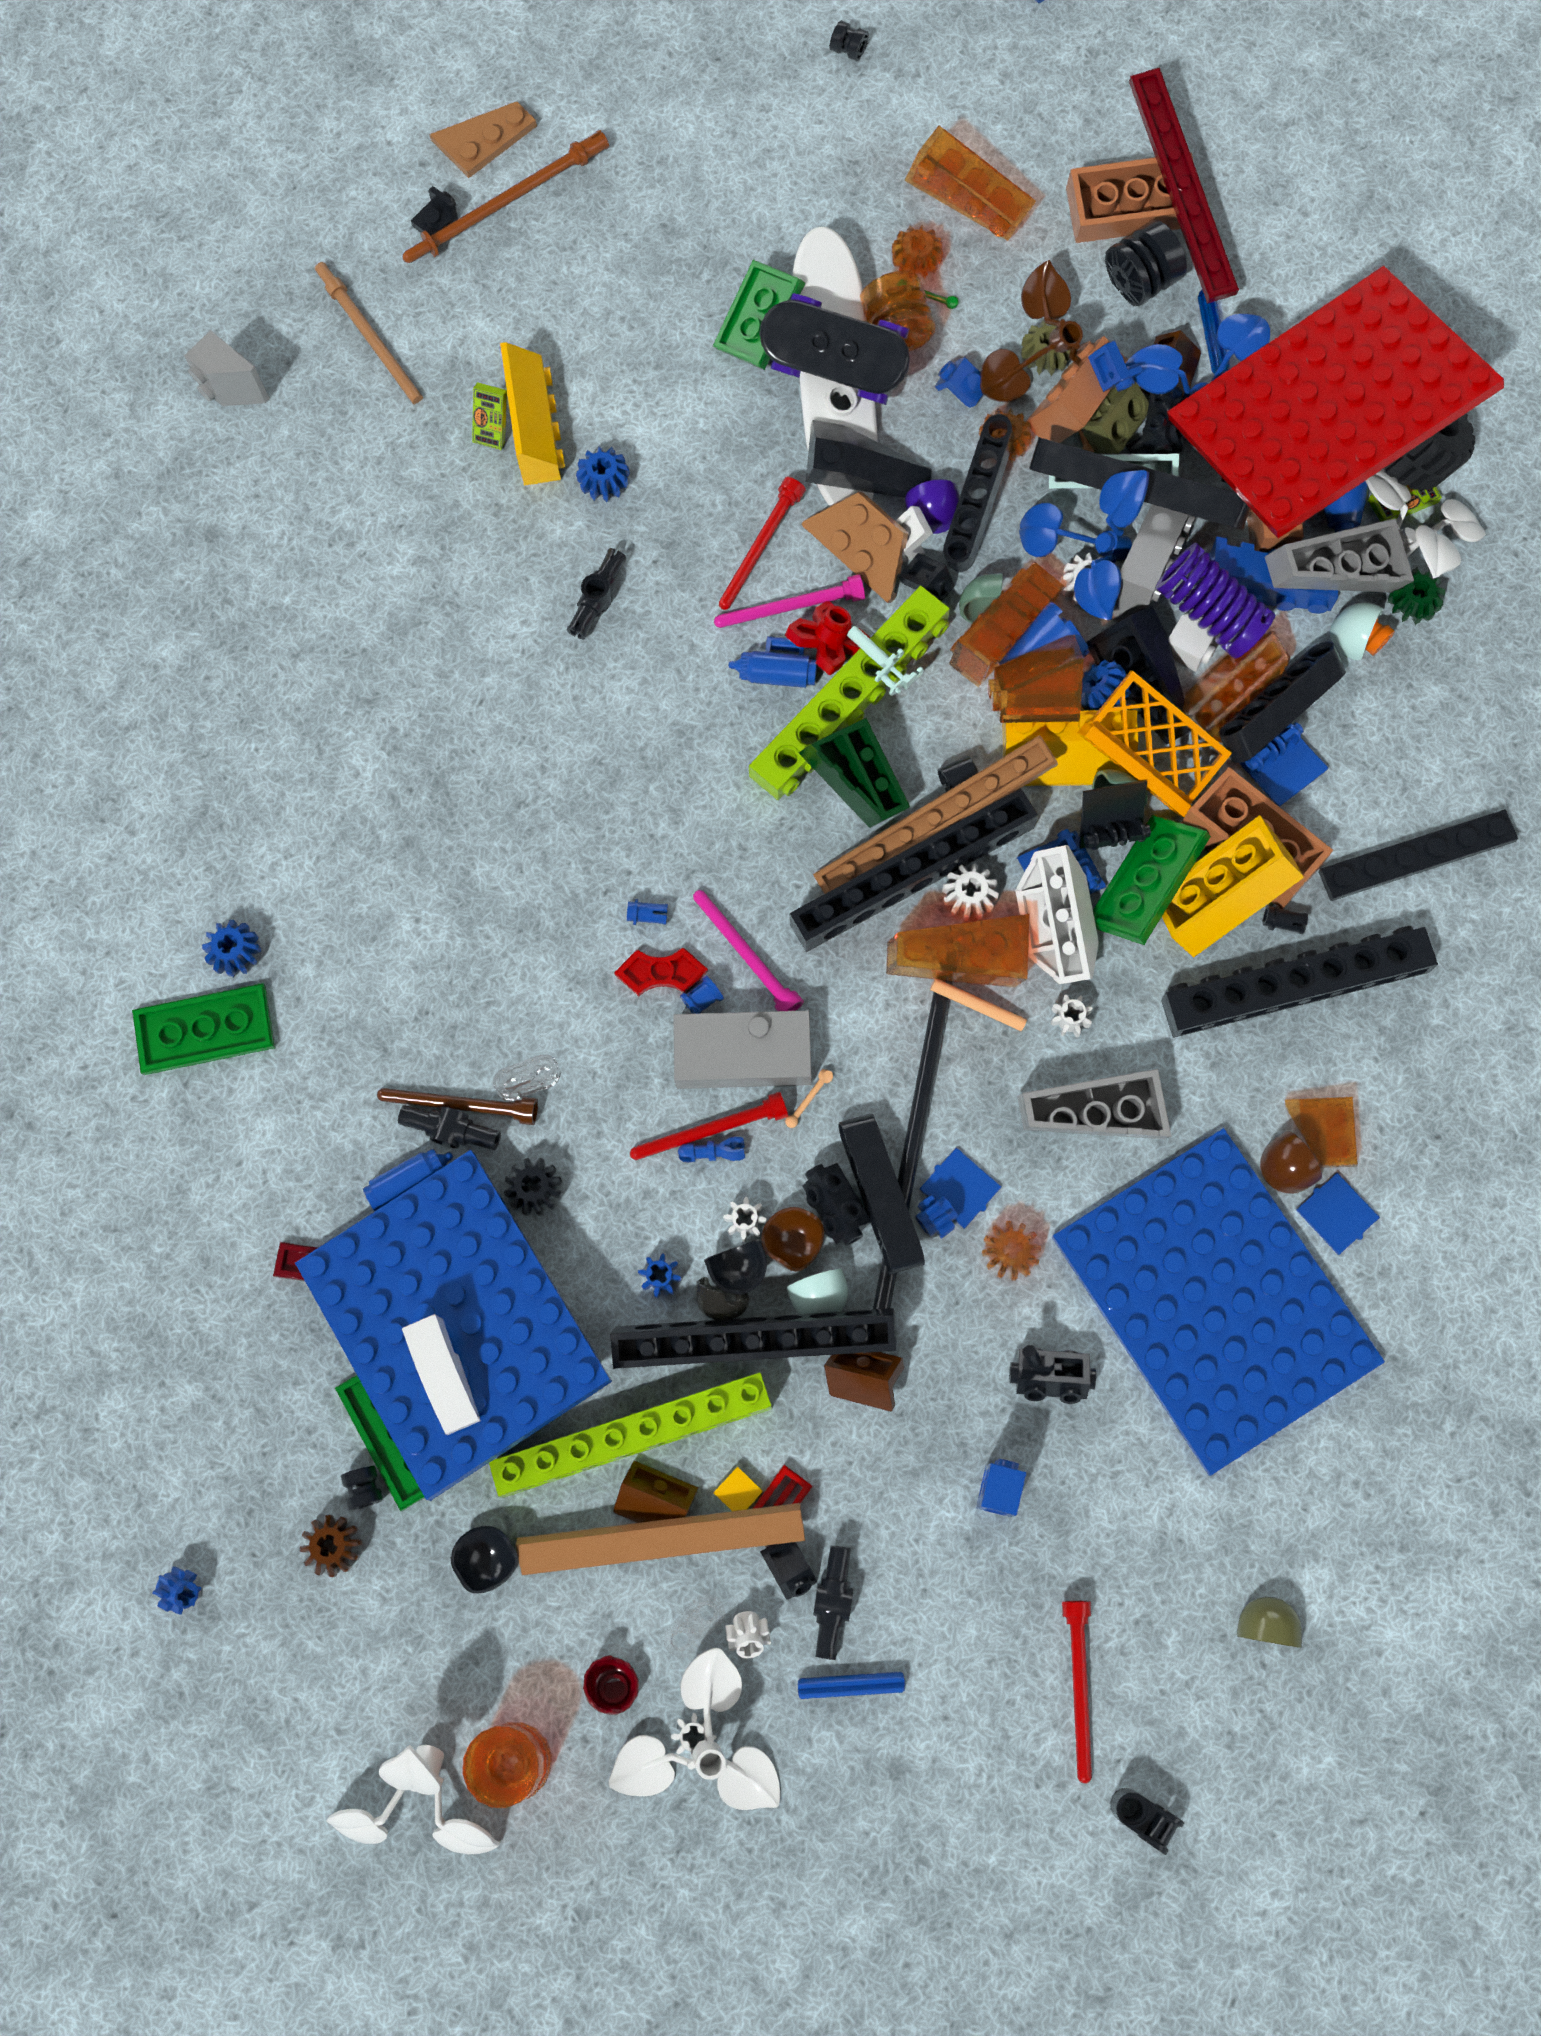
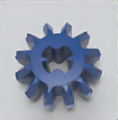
M598 446L597 453L595 454L587 450L585 454L586 459H579V470L576 473L581 491L584 494L590 493L594 501L600 494L606 502L609 499L610 493L619 498L621 494L620 489H627V478L630 475L624 456L622 454L616 455L612 447L607 452H603V449Z
M1103 660L1098 666L1093 664L1091 670L1083 672V679L1076 683L1078 689L1074 694L1082 704L1081 707L1084 710H1099L1126 677V671L1114 661L1109 663ZM1131 685L1125 691V698L1131 695L1129 691ZM1118 700L1114 706H1119L1120 700Z
M230 919L226 928L221 923H216L218 931L215 934L206 932V937L211 942L202 944V949L208 953L204 957L206 963L214 965L213 970L218 974L226 971L229 977L235 976L237 968L243 974H247V967L245 966L247 962L257 965V960L251 954L254 955L261 952V947L256 944L259 940L258 935L255 932H250V927L246 923H241L238 926L234 920Z

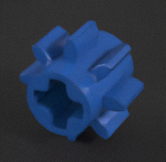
M931 1194L918 1203L917 1207L921 1212L915 1215V1219L929 1237L937 1232L942 1239L954 1230L955 1225L952 1221L958 1215L944 1196L935 1200Z
M663 1253L658 1261L653 1262L651 1258L647 1257L646 1260L649 1265L647 1269L638 1270V1274L646 1277L648 1280L642 1284V1289L654 1288L656 1298H659L661 1291L666 1289L673 1295L674 1291L671 1287L673 1281H682L679 1275H675L672 1272L679 1266L677 1261L668 1265ZM659 1268L662 1272L668 1270L665 1274L667 1280L664 1283H661L659 1280L652 1282L655 1278L653 1273L655 1269Z
M173 1566L171 1572L159 1575L156 1589L153 1591L154 1595L161 1598L157 1606L166 1612L171 1610L178 1615H182L183 1609L195 1606L199 1591L202 1588L193 1583L197 1574L187 1569L184 1571Z

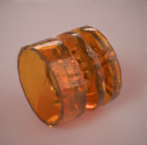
M896 271L884 274L864 287L860 294V300L867 322L878 325L879 320H884L908 328L909 333L907 339L904 340L909 351L923 346L935 333L936 325L931 316V309L926 303L927 297L921 279L917 274L909 271Z
M507 1722L482 1731L470 1742L463 1757V1777L467 1789L477 1801L491 1808H508L533 1797L546 1784L551 1772L552 1753L546 1738L540 1731L524 1722ZM516 1756L518 1762L514 1765V1768L508 1770L505 1767V1763L509 1760L508 1757Z

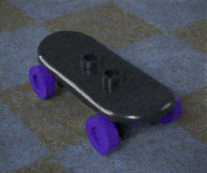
M792 293L789 301L776 304L765 314L761 322L759 335L765 353L773 360L770 368L772 370L798 378L802 371L858 389L856 396L883 405L887 404L889 397L883 393L895 389L907 374L910 355L909 348L904 340L907 339L909 329L884 320H879L878 325L829 311L821 308L822 302L796 293Z

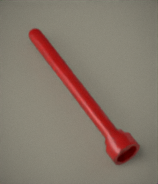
M785 477L778 488L779 500L719 600V607L722 610H728L731 607L788 508L800 502L805 494L806 488L798 480L792 477Z
M779 1091L767 1095L768 1099L763 1100L762 1105L635 1146L630 1150V1157L634 1160H639L768 1117V1120L775 1118L776 1121L787 1118L789 1116L782 1094Z
M1062 1601V1616L1066 1617V1624H1070L1077 1778L1081 1783L1087 1784L1092 1779L1085 1624H1088V1617L1092 1616L1091 1601Z

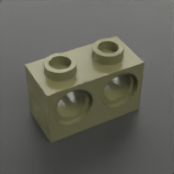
M1135 382L1134 385L1120 392L1117 391L1116 387L1111 389L1085 427L1081 429L1095 453L1119 454L1126 447L1127 442L1136 429L1143 423L1147 415L1149 403L1138 384Z

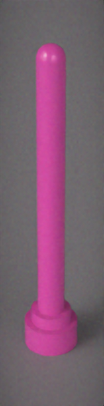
M860 574L849 576L847 581L841 582L842 585L721 614L714 618V624L716 627L722 628L845 598L846 601L852 599V602L864 600L865 592Z
M695 891L693 894L694 901L773 994V1001L776 1003L775 1009L777 1011L798 1010L804 1003L795 990L791 991L789 988L782 986L704 891Z

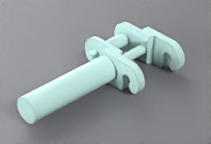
M852 627L847 634L880 667H883L881 671L878 670L876 672L875 681L879 682L882 680L891 689L889 692L891 696L896 693L899 694L902 687L906 690L922 675L924 669L921 666L918 667L916 673L912 672L910 675L906 674L905 676L894 667V664L904 654L901 648L897 651L896 655L893 653L889 657L858 627ZM891 671L900 678L896 684L887 676Z

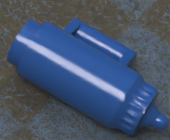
M767 636L765 652H743L739 660L728 663L729 668L739 672L741 680H748L751 683L807 688V685L815 686L816 660L804 655L805 647H797L788 638ZM771 650L799 652V655L771 652Z
M435 1149L425 1153L420 1152L368 1181L369 1185L363 1188V1192L373 1210L376 1211L446 1166L448 1161L453 1158V1154L451 1152L437 1154Z

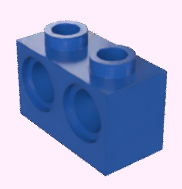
M998 1458L994 1464L990 1463L985 1466L976 1505L977 1509L1007 1517L1017 1516L1026 1472L1018 1470L1019 1463Z

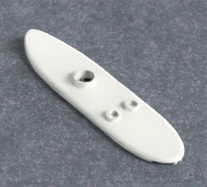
M821 226L810 230L803 238L797 250L792 276L800 278L806 283L800 295L822 302L821 308L867 322L864 293L859 271L847 244L838 233L828 227ZM801 371L799 380L807 450H809L812 420L841 424L878 442L874 401L856 396L858 391L856 388ZM836 392L841 397L845 394L850 399L851 407L847 410L837 409L831 403L830 397L834 396ZM817 484L823 498L830 507L857 492H863L871 500L874 495L871 492Z

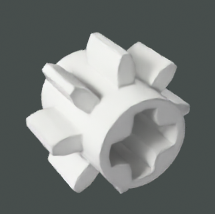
M1066 994L1062 999V1006L1058 1004L1053 1005L1051 1010L1058 1014V1016L1052 1019L1051 1025L1059 1024L1062 1028L1061 1036H1064L1068 1031L1073 1032L1076 1037H1079L1081 1026L1090 1028L1092 1021L1085 1017L1091 1013L1093 1008L1084 1006L1082 1003L1083 996L1080 995L1077 1000H1070ZM1068 1010H1070L1072 1015H1079L1076 1021H1073L1072 1017H1065Z
M745 1197L743 1204L738 1206L731 1201L732 1215L726 1214L723 1216L724 1221L733 1222V1225L728 1230V1234L733 1235L736 1231L741 1233L743 1242L746 1241L747 1234L752 1232L755 1236L759 1237L758 1224H766L767 1222L765 1217H758L757 1215L762 1209L761 1203L753 1207L749 1205L748 1197ZM751 1213L752 1224L749 1226L746 1223L738 1225V1214L749 1215Z
M741 1612L733 1618V1625L725 1626L729 1651L736 1650L740 1657H757L763 1652V1645L771 1644L767 1619H759L758 1614L755 1612Z
M696 1713L692 1714V1723L687 1725L683 1720L678 1719L677 1722L682 1730L680 1734L671 1735V1738L674 1740L680 1739L682 1745L676 1753L679 1755L686 1749L691 1751V1759L694 1748H690V1742L684 1740V1733L690 1732L691 1726H697L698 1732L704 1733V1740L706 1739L704 1723L702 1725L697 1723Z

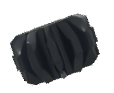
M526 1158L524 1159L525 1169L521 1170L515 1164L512 1166V1170L517 1176L505 1177V1182L513 1187L506 1189L504 1194L507 1198H514L510 1204L513 1209L522 1206L523 1215L528 1216L534 1206L536 1214L542 1216L543 1208L541 1205L545 1203L549 1209L553 1210L555 1205L549 1198L551 1196L555 1198L562 1197V1192L552 1187L561 1185L563 1181L560 1176L552 1177L557 1170L554 1165L545 1168V1161L539 1158L533 1167L531 1160ZM528 1182L538 1183L540 1190L536 1193L532 1190L528 1191Z

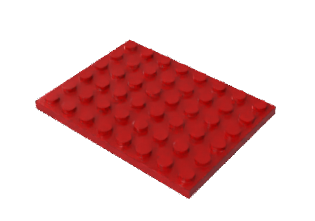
M1383 265L1177 404L1167 413L1169 420L1279 539L1504 388V378Z

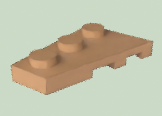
M516 101L429 135L431 141L470 178L536 128L537 123Z

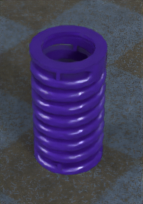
M1194 543L1168 567L1155 588L1167 599L1170 598V602L1173 605L1180 603L1179 610L1182 613L1189 611L1188 618L1191 621L1198 620V627L1200 629L1207 628V635L1209 637L1216 636V643L1221 645L1232 658L1237 659L1260 640L1273 623L1276 615L1268 607L1266 608L1263 602H1257V598L1253 593H1248L1244 585H1238V580L1235 577L1229 576L1228 570L1220 568L1218 561L1210 560L1209 553L1204 552L1205 550L1198 543ZM1204 576V578L1195 586L1198 580ZM1182 579L1183 581L1180 583V585L1174 591H1172V589Z

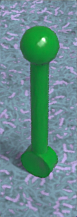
M904 279L898 283V289L901 292L910 291L944 303L949 309H955L958 306V299L955 296L946 298L909 285V282Z

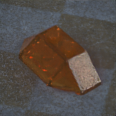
M1275 631L1264 634L1251 649L1237 659L1227 654L1186 692L1182 712L1219 743H1222L1218 734L1219 729L1285 671V666H1288L1290 655Z

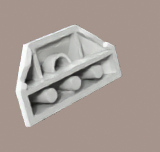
M1068 845L1036 851L1015 890L1027 956L1052 976L1058 984L1092 979L1099 941L1087 877Z

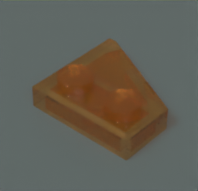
M1353 1097L1285 1100L1286 1110L1321 1168L1357 1167Z

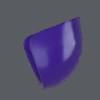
M943 479L921 483L913 487L906 494V510L911 506L920 507L933 534L946 532L950 528L960 498L958 487L954 482Z

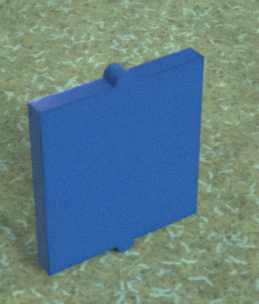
M955 1148L941 1165L934 1167L935 1172L919 1190L927 1197L932 1194L935 1200L944 1196L958 1215L954 1221L965 1229L980 1211H986V1204L1001 1189V1186L958 1148Z
M1338 1173L1320 1189H1313V1195L1296 1209L1338 1255L1356 1239L1361 1240L1363 1233L1380 1218Z

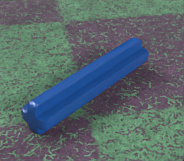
M902 1672L813 1677L798 1680V1696L801 1699L902 1693L905 1691V1678Z

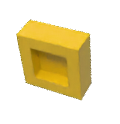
M737 1466L713 1493L731 1511L747 1510L763 1493V1490Z

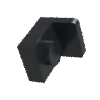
M434 186L428 190L431 201L410 220L413 228L420 233L427 231L430 235L458 220L455 207L456 202L453 197L446 191H439Z
M920 553L898 575L902 584L915 590L921 585L941 602L954 588V582L947 566Z
M796 1542L774 1544L760 1551L787 1600L804 1595L810 1590L812 1585L817 1583L810 1566Z

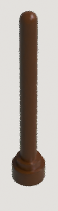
M381 1088L377 1092V1098L383 1102L436 1108L448 1107L462 1111L513 1116L514 1120H519L520 1124L535 1125L538 1112L537 1098L523 1097L522 1100H516L515 1103L388 1088Z

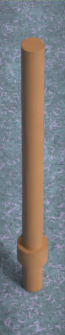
M324 262L318 263L315 266V271L326 284L325 290L333 300L337 299L412 404L415 405L423 400V396L346 293L347 287L341 279L335 277Z

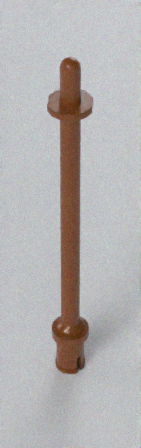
M597 130L596 133L579 143L574 141L570 144L567 154L435 234L430 235L427 231H423L421 233L423 241L403 253L402 258L404 262L412 263L428 252H431L434 257L438 256L439 251L437 247L570 166L574 164L581 165L582 167L588 164V159L609 148L606 136L601 130Z

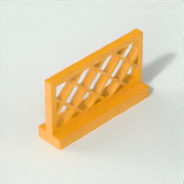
M1131 670L1089 723L1085 722L1077 732L1124 772L1130 774L1138 781L1146 780V790L1174 813L1182 817L1186 816L1188 810L1192 807L1190 804L1232 754ZM1134 682L1142 688L1143 703L1126 705L1125 691ZM1148 694L1151 697H1153L1156 701L1149 702ZM1120 700V706H1114ZM1162 705L1167 709L1168 723L1151 725L1149 707ZM1143 708L1145 726L1128 728L1126 710ZM1120 710L1122 729L1109 731L1100 724L1108 712ZM1173 715L1181 722H1174ZM1174 727H1189L1192 734V744L1175 746ZM1168 728L1169 747L1152 749L1151 730ZM1145 731L1146 750L1133 751L1129 747L1128 733ZM1122 734L1123 742L1115 735ZM1198 736L1205 742L1198 743ZM1211 746L1220 753L1211 765L1200 766V747ZM1193 748L1194 767L1177 769L1176 751ZM1170 751L1171 770L1157 771L1154 768L1153 754ZM1147 754V762L1139 755ZM1206 770L1205 773L1201 776L1200 771ZM1194 772L1195 785L1188 794H1185L1178 788V774ZM1165 775H1171L1172 782L1165 777Z

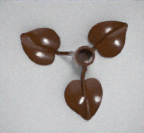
M1050 260L1039 265L1029 275L1022 289L1021 302L1028 317L1031 319L1044 317L1046 324L1057 326V328L1049 336L1050 344L1022 363L1019 362L1014 352L1007 349L996 350L987 356L981 369L980 389L986 397L993 401L1010 402L1023 396L1030 386V377L1023 369L1051 350L1059 353L1070 350L1069 359L1075 362L1079 358L1076 355L1077 352L1087 343L1084 342L1079 345L1083 338V331L1078 323L1074 321L1065 322L1064 319L1060 321L1055 320L1063 317L1069 310L1071 294L1066 282L1057 273Z

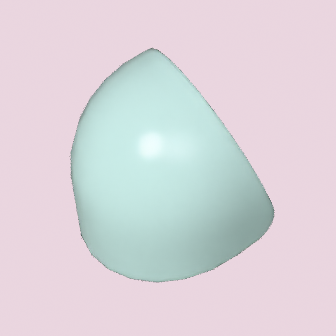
M1356 603L1345 608L1334 619L1330 628V638L1337 651L1353 660H1361L1378 616H1381L1383 607L1372 603Z
M842 1269L821 1272L799 1280L787 1287L790 1301L798 1314L841 1312L848 1299V1286Z

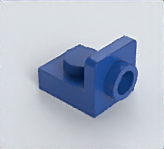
M1115 341L1103 345L1088 356L1103 392L1115 387L1118 392L1125 390L1135 384L1134 377L1144 372L1141 366L1130 370L1127 369Z

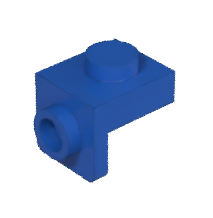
M964 357L955 362L949 361L939 371L940 379L934 386L938 391L948 388L969 408L977 404L983 395L980 389L981 372L967 358Z

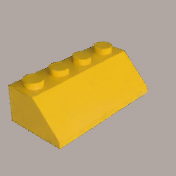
M507 342L500 343L516 457L524 486L561 480L560 469L565 468L563 450L556 449L555 441L561 440L558 421L552 422L551 414L557 413L554 394L548 395L547 387L553 386L550 367H544L540 354Z
M1099 710L1005 711L1002 724L1003 757L1041 735L1058 762L1056 767L1025 786L1092 785L1094 776L1101 770L1116 769L1123 771L1077 733L1085 722L1089 723ZM1120 710L1108 712L1100 724L1109 731L1122 729ZM1126 710L1128 728L1138 727L1137 710ZM1138 732L1128 733L1129 747L1133 751H1138ZM1122 734L1115 735L1123 742Z
M1259 815L1194 863L1164 912L1162 919L1171 937L1194 958L1295 885L1304 876L1291 854L1266 821Z

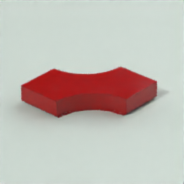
M681 948L676 953L666 957H652L636 950L614 972V975L638 997L656 987H671L687 994L704 977L708 969L685 948Z

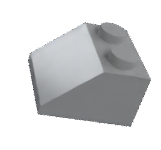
M211 330L184 355L190 366L189 374L199 384L197 390L209 402L214 399L222 406L263 404L270 400L255 366Z

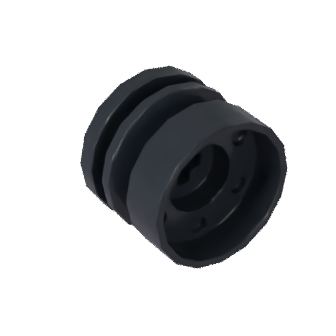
M1151 220L1137 229L1131 237H1125L1119 243L1109 247L1105 253L1106 270L1112 284L1118 291L1120 290L1121 295L1133 306L1143 305L1150 298L1155 297L1160 292V289L1166 290L1186 275L1187 271L1186 256L1181 243L1174 232L1159 220Z

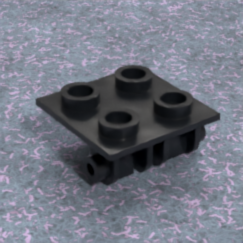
M1143 780L1083 791L1079 848H1091L1095 851L1106 846L1116 847L1118 842L1121 846L1126 845L1127 840L1129 842H1144L1146 838L1150 837L1151 830L1149 825H1143L1147 781Z

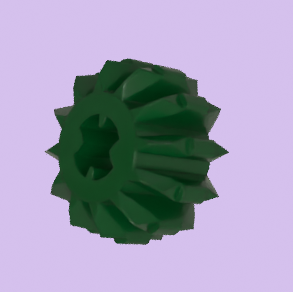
M1418 567L1411 571L1414 581L1391 592L1387 602L1394 604L1392 614L1402 612V622L1407 621L1409 616H1411L1415 625L1420 623L1422 619L1426 621L1431 620L1435 613L1440 611L1444 601L1442 599L1445 596L1446 590L1439 587L1441 578H1430V570L1421 574Z

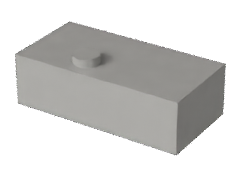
M809 1010L673 1014L674 1081L677 1089L811 1085Z

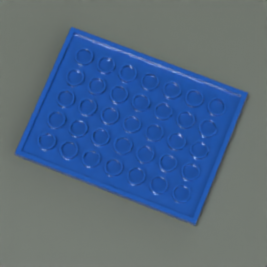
M1224 1128L1052 1236L1059 1250L1208 1476L1213 1475L1385 1363Z
M472 1150L461 1155L295 1263L425 1499L428 1501H432L613 1382ZM434 1314L444 1321L453 1350L458 1354L481 1420L449 1435L445 1434L428 1398L402 1331L403 1327Z

